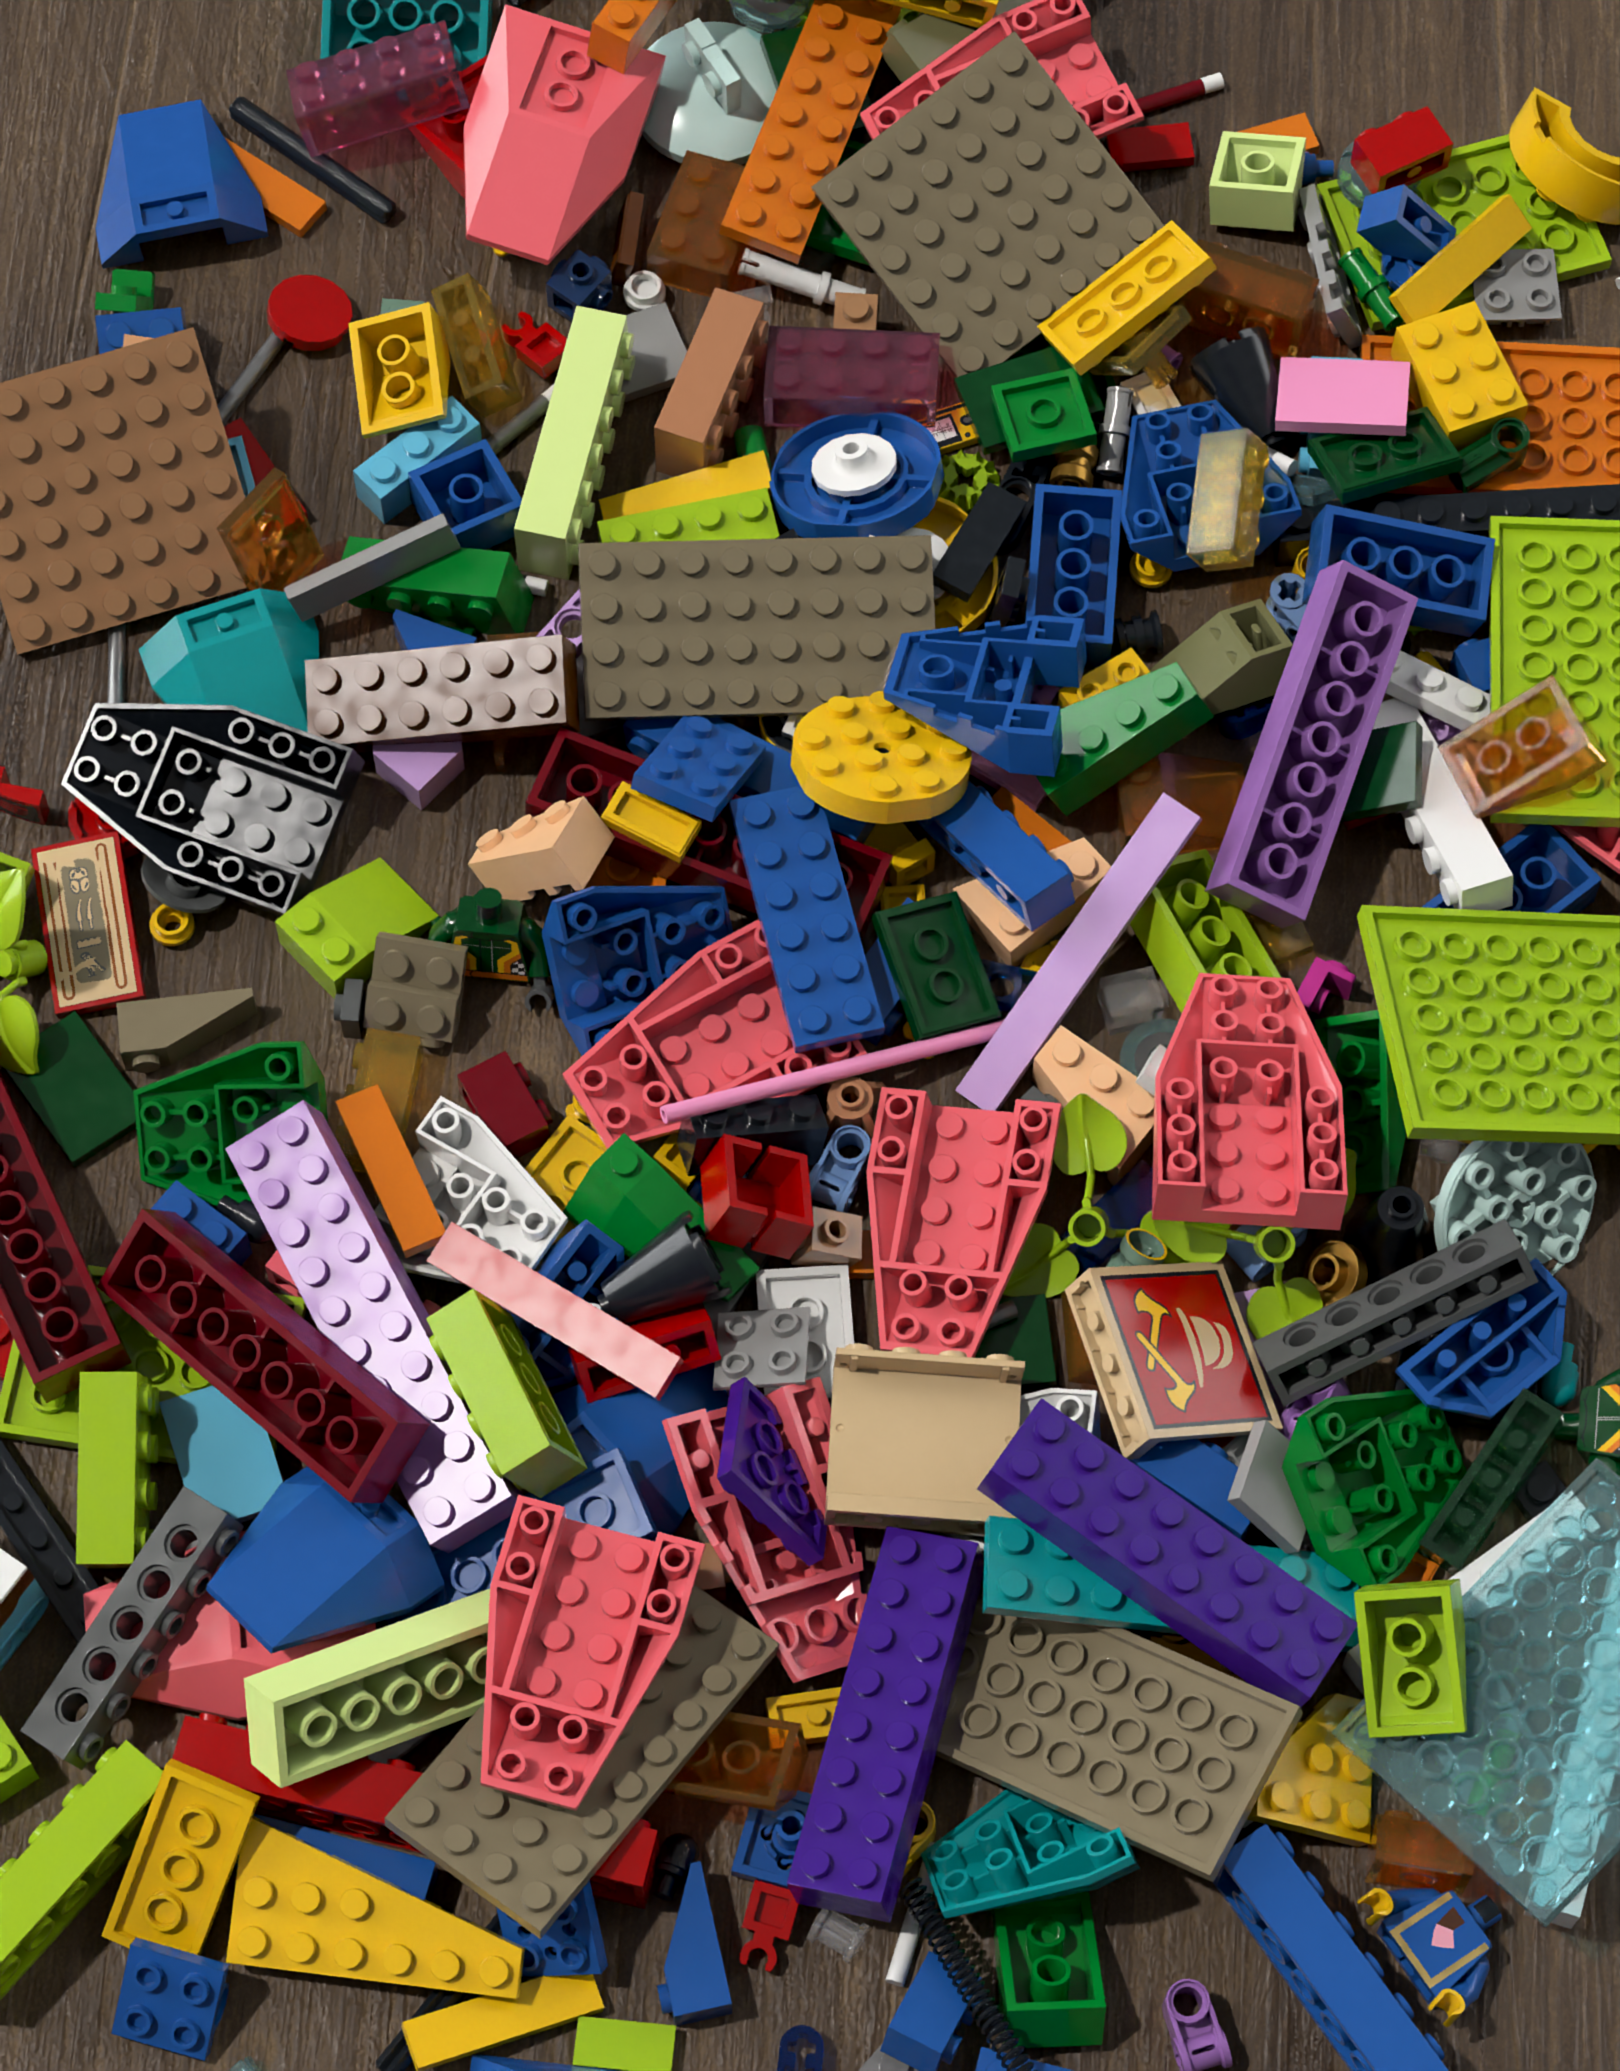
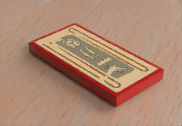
M114 831L31 849L54 1010L58 1019L65 1018L74 1011L81 1015L117 1007L116 1003L147 1000L120 833Z

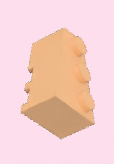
M584 796L568 803L565 800H560L540 815L532 817L528 814L518 819L511 827L499 832L498 829H492L485 833L477 841L476 846L478 848L468 865L485 888L498 890L502 895V899L518 901L532 899L536 895L534 891L545 889L549 896L556 895L562 890L560 886L568 884L575 891L583 890L612 843L614 835Z
M1084 837L1047 851V854L1055 861L1061 859L1071 870L1074 877V882L1071 883L1075 903L1034 931L1025 926L977 879L952 888V892L957 891L967 922L1011 970L1020 965L1029 953H1033L1074 921L1111 868L1109 863Z
M1060 1025L1034 1058L1031 1080L1043 1094H1050L1056 1098L1063 1108L1075 1096L1085 1093L1109 1109L1122 1122L1127 1134L1128 1144L1126 1153L1115 1168L1105 1171L1108 1175L1107 1179L1116 1189L1154 1141V1096L1135 1082L1137 1079L1135 1075Z

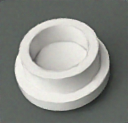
M642 270L632 274L626 281L623 295L626 304L630 308L640 311L663 303L666 289L663 281L655 273Z

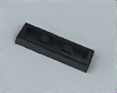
M988 482L933 571V585L968 603L1024 511L1027 501Z

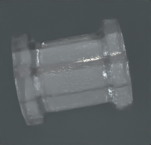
M822 1909L815 1919L806 1940L812 1943L817 1940L842 1954L843 1961L850 1964L863 1944L870 1926L865 1923L859 1925L836 1911Z

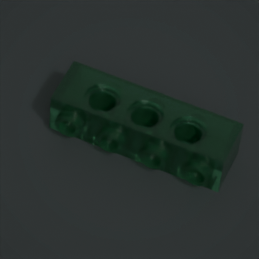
M1523 1387L1419 1542L1420 1554L1440 1565L1441 1568L1453 1576L1469 1565L1562 1428L1564 1413Z

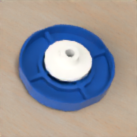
M849 411L813 422L789 438L779 449L770 474L772 481H769L778 517L790 530L794 528L800 537L896 536L913 527L930 514L938 498L944 479L940 448L936 439L919 422L893 412Z

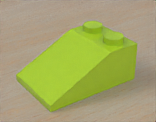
M380 857L309 893L278 918L275 924L280 944L335 999L336 994H343L345 978L362 979L365 982L372 977L376 936L379 932L419 938L431 928L430 921L439 915Z
M1460 1579L1365 1585L1355 1591L1354 1600L1369 1738L1466 1732L1465 1621Z

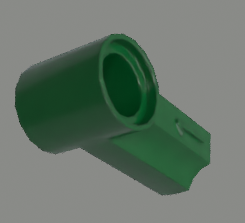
M1516 418L1501 419L1493 426L1489 434L1460 450L1459 454L1463 458V470L1448 474L1449 480L1455 488L1463 493H1468L1502 471L1518 469L1526 458L1530 440V431L1527 425ZM1510 441L1518 447L1506 448L1500 442Z

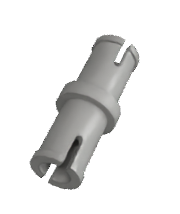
M1111 386L1107 388L1104 423L1099 424L1098 435L1102 438L1098 466L1096 467V473L1103 476H1123L1126 441L1130 438L1131 430L1129 419L1132 397H1134V391L1126 387Z

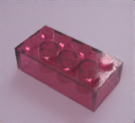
M445 20L434 24H423L415 30L396 36L382 37L374 43L355 49H344L336 55L314 62H303L295 68L286 70L295 119L311 158L470 108L460 60Z
M769 326L763 396L764 426L804 428L813 422L831 415L865 417L876 413L893 412L914 419L929 431H935L940 333Z

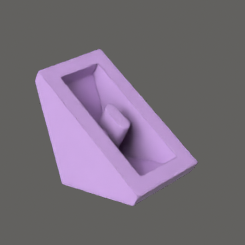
M462 741L373 745L376 773L421 811L465 769Z

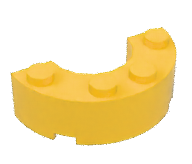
M1534 87L1513 121L1509 132L1510 150L1518 166L1536 187L1538 195L1544 200L1557 203L1573 212L1579 220L1586 223L1597 221L1620 225V157L1606 154L1586 142L1574 128L1570 118L1571 107Z

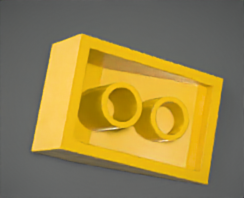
M430 302L348 323L361 432L364 439L447 417L450 376L447 332L445 324Z

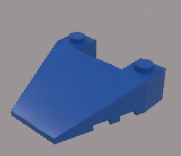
M1038 615L1026 617L1027 624L1001 627L1000 621L985 622L984 630L959 633L958 626L902 633L884 688V699L1009 773L1055 777L1063 748L1060 706L1030 704L1035 684L1079 688L1087 660L1084 618Z

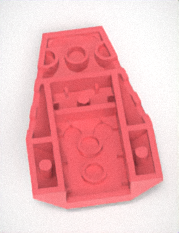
M816 1377L806 1380L805 1385L791 1384L783 1386L765 1395V1397L775 1405L782 1424L775 1428L782 1438L785 1451L794 1449L807 1478L808 1484L801 1488L808 1498L811 1511L820 1509L825 1519L831 1407L821 1378ZM727 1407L706 1412L704 1408L663 1420L662 1424L691 1510L762 1632L779 1643L776 1655L792 1682L796 1683L848 1666L867 1599V1594H862L859 1572L863 1571L864 1568L862 1552H856L853 1527L827 1525L824 1559L808 1566L795 1553L789 1552L782 1544L781 1539L765 1524L759 1523L753 1517L750 1510L737 1497L727 1493L717 1479Z

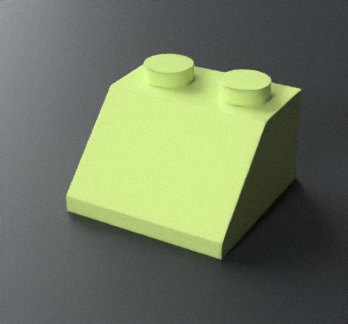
M1223 131L1209 184L1210 225L1293 232L1298 214L1297 208L1300 205L1301 198L1299 189L1302 188L1306 137Z

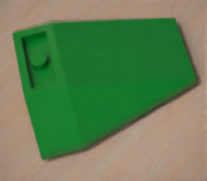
M304 1041L259 1042L133 1090L141 1181L169 1189L177 1180L202 1200L216 1206L225 1195L239 1203L245 1199L252 1201L225 1148L302 1100L323 1113L328 1123L325 1078Z
M1411 1389L1326 1398L1298 1417L1282 1464V1470L1316 1555L1361 1587L1365 1585L1387 1584L1405 1571L1467 1474L1461 1454L1446 1421L1444 1411L1426 1407Z

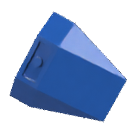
M201 99L118 116L95 228L103 269L144 261L141 244L143 242L222 227L227 245L269 237L262 198Z
M1216 399L1132 416L1120 513L1121 522L1132 551L1174 572L1260 555L1302 515V509L1290 478Z
M591 886L552 900L542 930V938L559 1016L581 1056L698 951L733 933L724 887Z
M713 1362L676 1374L660 1401L638 1388H634L587 1403L579 1384L555 1393L552 1396L585 1464L617 1447L624 1451L658 1532L673 1535L691 1509L662 1421L704 1408L706 1412L727 1407L729 1396L726 1390L713 1391L715 1365ZM654 1537V1538H652V1539H650V1540L655 1542V1541H656V1537Z
M307 1466L279 1485L209 1581L206 1591L272 1654L407 1614L443 1590L445 1583L418 1521L389 1494L383 1503H350Z

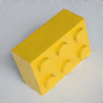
M1475 301L1396 327L1391 356L1394 361L1410 362L1409 392L1417 408L1428 407L1458 452L1489 434L1493 426L1501 419L1516 418L1524 423L1528 403Z

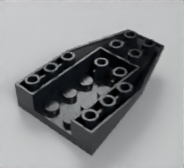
M95 703L61 785L166 872L280 918L312 892L365 761L353 748L233 705Z

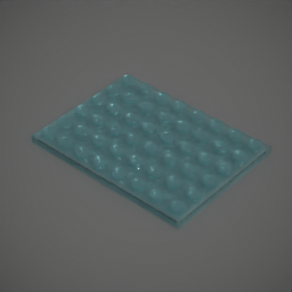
M1598 1458L1570 1484L1462 1596L1465 1621L1467 1731L1369 1738L1365 1698L1332 1731L1334 1737L1545 1928L1620 1850V1476Z

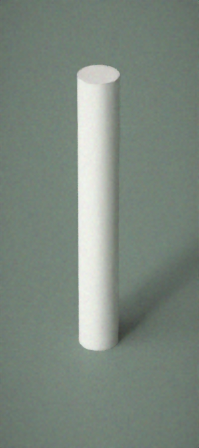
M931 1842V1843L928 1845L927 1848H929L931 1845H933L934 1842ZM922 1861L918 1877L922 1878L920 1885L927 1886L925 1893L933 1894L934 1890ZM921 1906L913 1908V1911L916 1912ZM909 1907L885 1979L886 1982L899 1987H904L921 1933L918 1929L919 1923H915L914 1915L909 1913ZM924 1915L918 1916V1919L921 1920Z

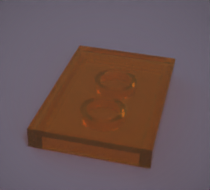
M275 467L217 527L248 591L261 588L285 592L284 588L303 579L324 557L319 542L286 474Z

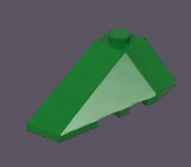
M1378 1010L1314 1019L1315 1031L1326 1054L1335 1067L1336 1075L1342 1085L1345 1148L1352 1149L1357 1154L1355 1195L1385 1192L1387 1189L1396 1186L1406 1129Z

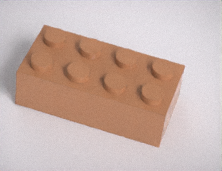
M715 287L654 426L656 471L676 477L722 462L724 449L721 446L725 437L732 438L737 428L739 413H736L740 402L747 403L754 385V379L751 377L755 367L762 368L767 358L769 344L764 343L767 335L769 322L764 320V302Z

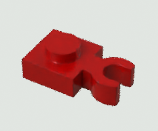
M521 311L517 315L522 328L513 330L506 324L501 326L504 340L508 345L515 347L517 358L545 379L559 368L567 338L547 322L536 329L532 317L528 313Z
M754 1880L742 1928L755 1931L753 1939L748 1941L741 1949V1964L747 1965L751 1951L761 1948L768 1955L765 1971L771 1972L776 1966L777 1952L773 1946L774 1939L777 1937L789 1941L799 1906L789 1889Z

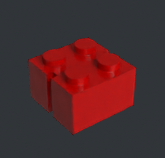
M723 1134L700 1166L705 1238L744 1248L749 1242L753 1251L790 1259L814 1228L807 1155L770 1145L745 1179L742 1177L762 1151V1143Z

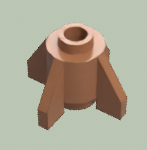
M848 1077L821 1084L817 1087L827 1099L825 1118L829 1129L825 1142L831 1138L838 1128L854 1125L866 1131L870 1138V1144L872 1143L875 1126L872 1120L873 1106L879 1102L881 1088L886 1087L883 1082L864 1081L858 1077Z

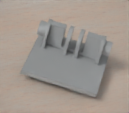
M1554 249L1508 250L1472 282L1474 301L1487 325H1501V322H1505L1506 327H1511L1512 322H1517L1518 327H1524L1526 322V324L1549 326L1550 322L1562 320Z
M810 1307L719 1313L716 1341L721 1360L715 1361L713 1391L726 1390L729 1396L730 1385L743 1377H746L756 1388L787 1386L791 1384L805 1385Z

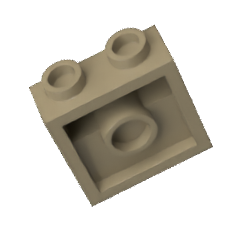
M379 932L376 936L372 978L367 987L363 1028L374 1029L373 1035L383 1040H397L401 1034L418 1037L420 1045L429 1048L443 1047L445 1042L452 1043L459 1030L468 946Z

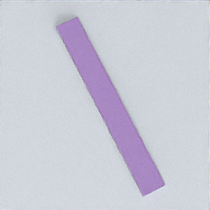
M1162 793L955 1091L982 1110H1000L1033 1063L1036 1055L1047 1043L1202 821L1200 816L1166 793Z

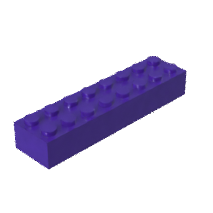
M1042 1398L1035 1405L977 1487V1490L1247 1683L1300 1706V1708L1312 1697L1357 1627L1356 1621Z
M890 1526L886 1527L787 1880V1885L798 1904L891 1922L984 1577V1557L977 1542Z

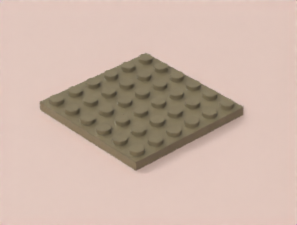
M1015 31L811 187L820 202L955 377L1008 361L1042 335L1037 328L1040 323L1164 226Z

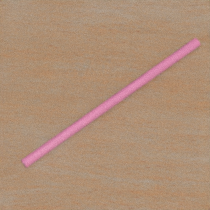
M1004 1019L660 1107L661 1119L664 1124L989 1042Z

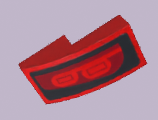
M0 766V811L22 820L45 825L50 809L44 790L10 784L5 767Z

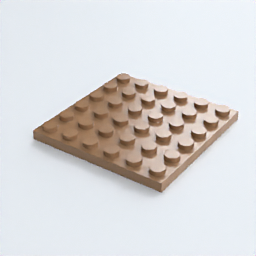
M194 327L0 383V600L17 655L270 581Z

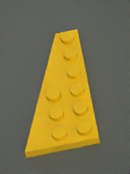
M253 1816L239 1853L226 1963L513 1999L519 1998L525 1947L443 1910L442 1907L428 1900L412 1895L391 1882L335 1855H330L303 1842L304 1840L289 1833H284Z

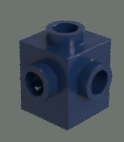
M577 249L568 260L563 259L556 265L551 278L547 281L548 307L571 322L576 306L603 311L613 296L609 267L596 256L589 257Z

